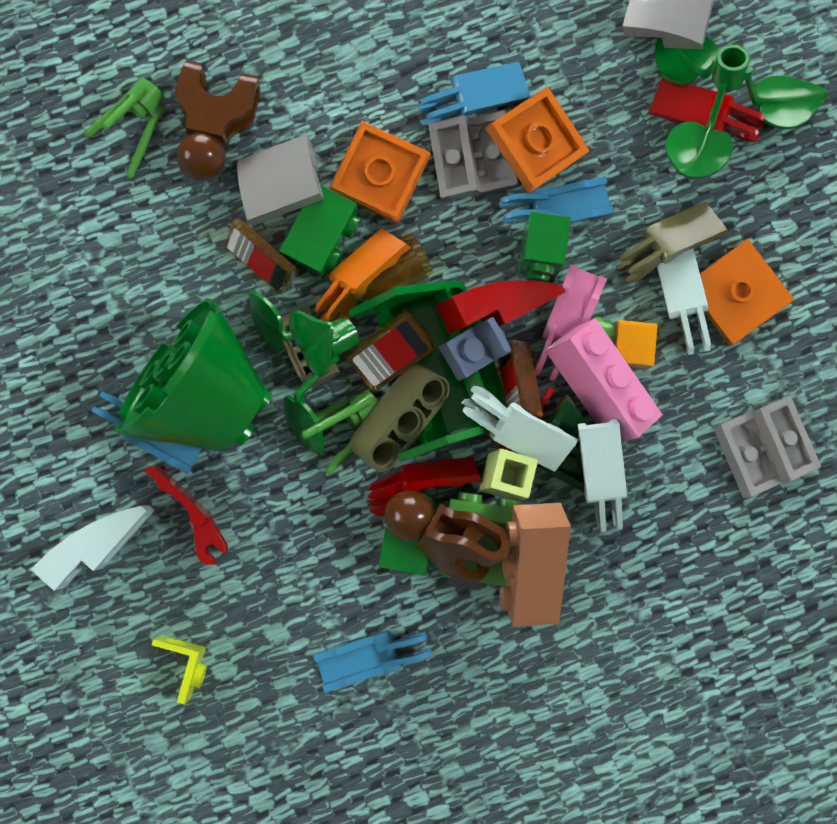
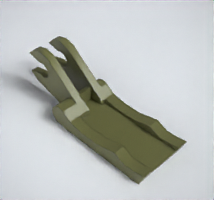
M705 201L647 227L642 232L646 240L623 253L619 257L622 263L616 265V268L619 271L627 270L630 275L624 278L627 283L637 282L660 263H669L690 249L710 243L715 238L728 234V230ZM652 250L655 251L653 254H651V255H649L648 257L644 258V257H645L647 254H649Z

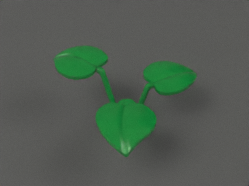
M706 36L702 49L664 48L662 38H657L656 66L660 74L667 81L686 86L693 83L698 76L707 79L712 74V81L718 89L706 128L697 122H684L675 126L667 137L665 147L667 157L678 174L683 175L685 178L701 179L712 176L728 163L733 149L732 139L725 132L713 130L724 94L738 89L743 84L744 79L752 104L761 105L759 113L765 116L764 122L778 129H795L805 124L827 98L829 91L805 80L778 75L760 80L755 87L752 79L753 68L748 66L750 60L749 53L739 45H726L719 50L715 42Z
M252 289L248 291L250 310L254 325L261 339L271 349L276 351L283 349V340H294L298 348L301 349L308 367L313 372L309 379L294 393V398L290 395L283 398V409L287 423L297 439L312 452L324 456L327 453L324 451L322 431L306 439L302 437L304 430L319 422L312 409L303 402V396L320 377L328 374L331 365L340 361L338 355L359 344L358 333L352 322L345 317L335 322L316 319L300 310L290 313V332L283 329L282 317L274 305L263 295Z

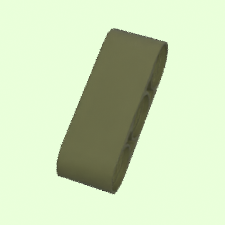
M421 364L408 366L354 432L350 442L351 451L378 472L390 470L399 461L398 454L408 450L445 403L450 391L447 380Z

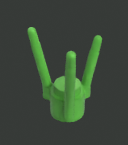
M140 77L122 99L85 131V136L89 138L102 127L109 129L128 110L141 119H144L146 115L150 116L126 176L129 179L134 177L155 126L165 113V110L160 106V103L165 98L164 94L143 77Z
M364 390L357 396L352 395L343 402L318 411L315 415L318 420L322 421L304 430L302 437L305 439L343 419H346L348 424L353 429H356L377 405L378 400L369 390ZM350 442L326 468V474H332L352 453Z

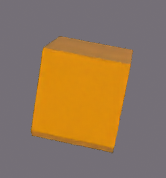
M625 320L616 321L613 324L615 346L629 367L641 370L653 367L655 362L657 324Z

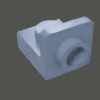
M493 317L476 324L439 346L440 351L458 381L467 378L492 361L511 352V347L506 340L504 331L498 326Z

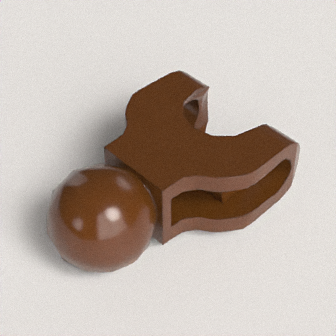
M191 60L185 61L175 93L186 118L185 130L188 135L182 139L177 147V163L180 170L186 176L196 181H209L219 175L225 165L226 152L224 149H228L231 138L238 133L244 132L254 123L261 93L258 76L243 73L239 76L231 92L224 96H213L205 92L206 75L202 69V63Z
M413 490L394 495L386 505L384 519L388 531L400 540L408 542L418 540L415 546L416 549L425 553L440 571L468 585L478 583L487 575L491 566L497 565L509 553L510 539L508 533L502 527L479 514L452 510L443 504H440L435 510L430 499L423 493ZM482 537L491 538L497 545V551H487L478 544V540ZM462 560L475 562L477 564V571L467 570Z

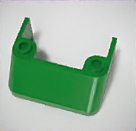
M457 280L394 287L348 310L351 318L376 314L379 328L384 335L402 322L407 321L427 346L426 351L412 360L413 364H421L445 378L449 383L450 391L448 398L417 437L421 446L398 454L400 462L490 433L489 430L472 420L462 411L465 405L461 404L464 399L473 400L471 397L474 392L470 391L473 386L486 389L507 408L504 388L494 361L467 378L458 381L439 349V346L480 323V320H477L449 334L436 305L468 290L463 283ZM489 412L497 421H499V418Z

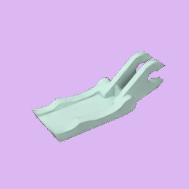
M690 249L677 256L671 262L666 264L662 262L657 266L669 319L680 317L688 355L694 354L688 315H697L704 350L710 351L711 346L704 312L709 310L694 249Z
M473 386L470 390L474 392L471 397L473 400L464 399L461 403L465 405L462 411L472 420L489 430V435L494 441L521 455L538 459V464L554 472L579 440L565 433L559 427L534 417L514 402L506 408L489 391L479 386ZM489 412L499 418V421H497Z
M611 419L607 423L593 425L577 424L584 474L585 499L587 504L595 503L594 511L597 529H600V533L606 532L605 501L611 500L613 525L616 526L617 530H622V498H627L619 422L617 419Z

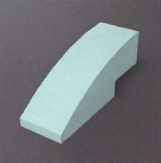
M150 505L137 506L94 521L56 545L30 570L54 591L65 588L85 565L92 571L103 569L155 510Z

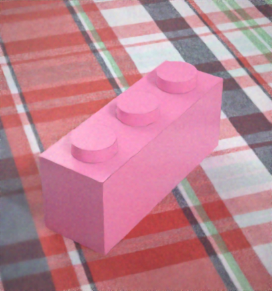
M596 318L570 329L545 350L596 424L607 423L611 419L618 420L621 442L640 437L663 415Z

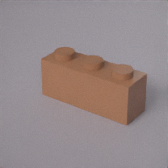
M561 503L513 505L512 522H506L505 531L509 535L510 550L509 555L502 560L506 587L500 588V605L502 611H508L512 627L559 624L571 530V525Z

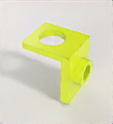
M160 635L153 639V646L190 656L177 699V703L185 705L192 698L194 687L200 688L203 683L207 665L201 664L206 647Z

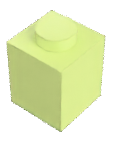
M501 448L488 453L482 477L483 483H481L479 491L515 501L528 499L538 459Z

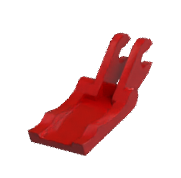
M662 77L647 114L677 123L697 122L706 128L717 91L691 84L686 86L677 85ZM724 94L713 130H725L747 142H758L760 131L756 128L764 126L765 116L757 111L734 103L735 99L733 96ZM730 115V116L734 117L735 119H737L738 121L733 120V119H731V118H728V116Z
M474 457L402 465L398 473L372 482L367 487V491H372L368 495V499L372 500H368V503L373 508H370L369 511L375 516H384L388 501L394 495L408 490L418 492L421 489L435 486L461 487L466 483H483L478 471V465Z
M151 466L143 470L156 480L159 489L176 498L189 513L190 522L193 525L196 555L199 560L206 565L218 564L215 557L209 553V546L212 544L223 553H228L229 551L228 543L214 522L212 515L161 467Z

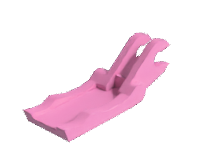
M570 265L562 284L566 292L557 297L541 336L546 341L534 369L535 375H540L548 355L545 350L551 346L552 342H556L570 329L590 321L607 278L596 276L578 269L577 266ZM555 364L549 376V380L555 382L559 373Z

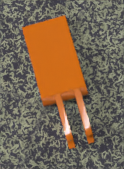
M382 228L330 273L329 279L333 284L316 304L314 311L318 314L329 305L330 308L319 320L330 322L338 313H340V316L337 320L343 317L349 319L350 314L348 310L354 308L357 299L364 295L368 285L384 270L395 265L400 256L410 250L411 247Z

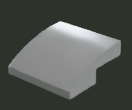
M629 0L622 26L624 36L662 38L664 48L702 49L714 0Z
M506 110L470 119L462 115L428 124L441 199L468 197L520 187V181L485 129L492 122L507 113Z
M307 134L237 161L242 203L246 219L252 226L324 199L316 172L319 171L310 137Z
M791 396L713 427L743 498L755 496L776 485L792 481L821 467Z

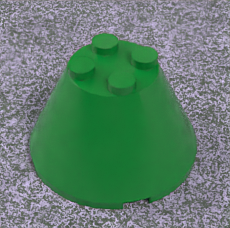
M206 298L194 306L179 321L176 327L180 331L169 346L162 342L139 374L117 415L124 420L122 427L118 424L114 426L115 432L126 438L224 452L234 442L240 446L243 445L251 436L254 430V425L251 424V421L257 412H261L267 406L272 393L266 390L219 305L212 299Z

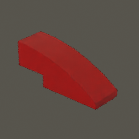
M515 280L495 282L452 296L436 305V308L449 334L479 319L484 321L490 317H493L500 327L562 295L566 291L563 285L543 281Z

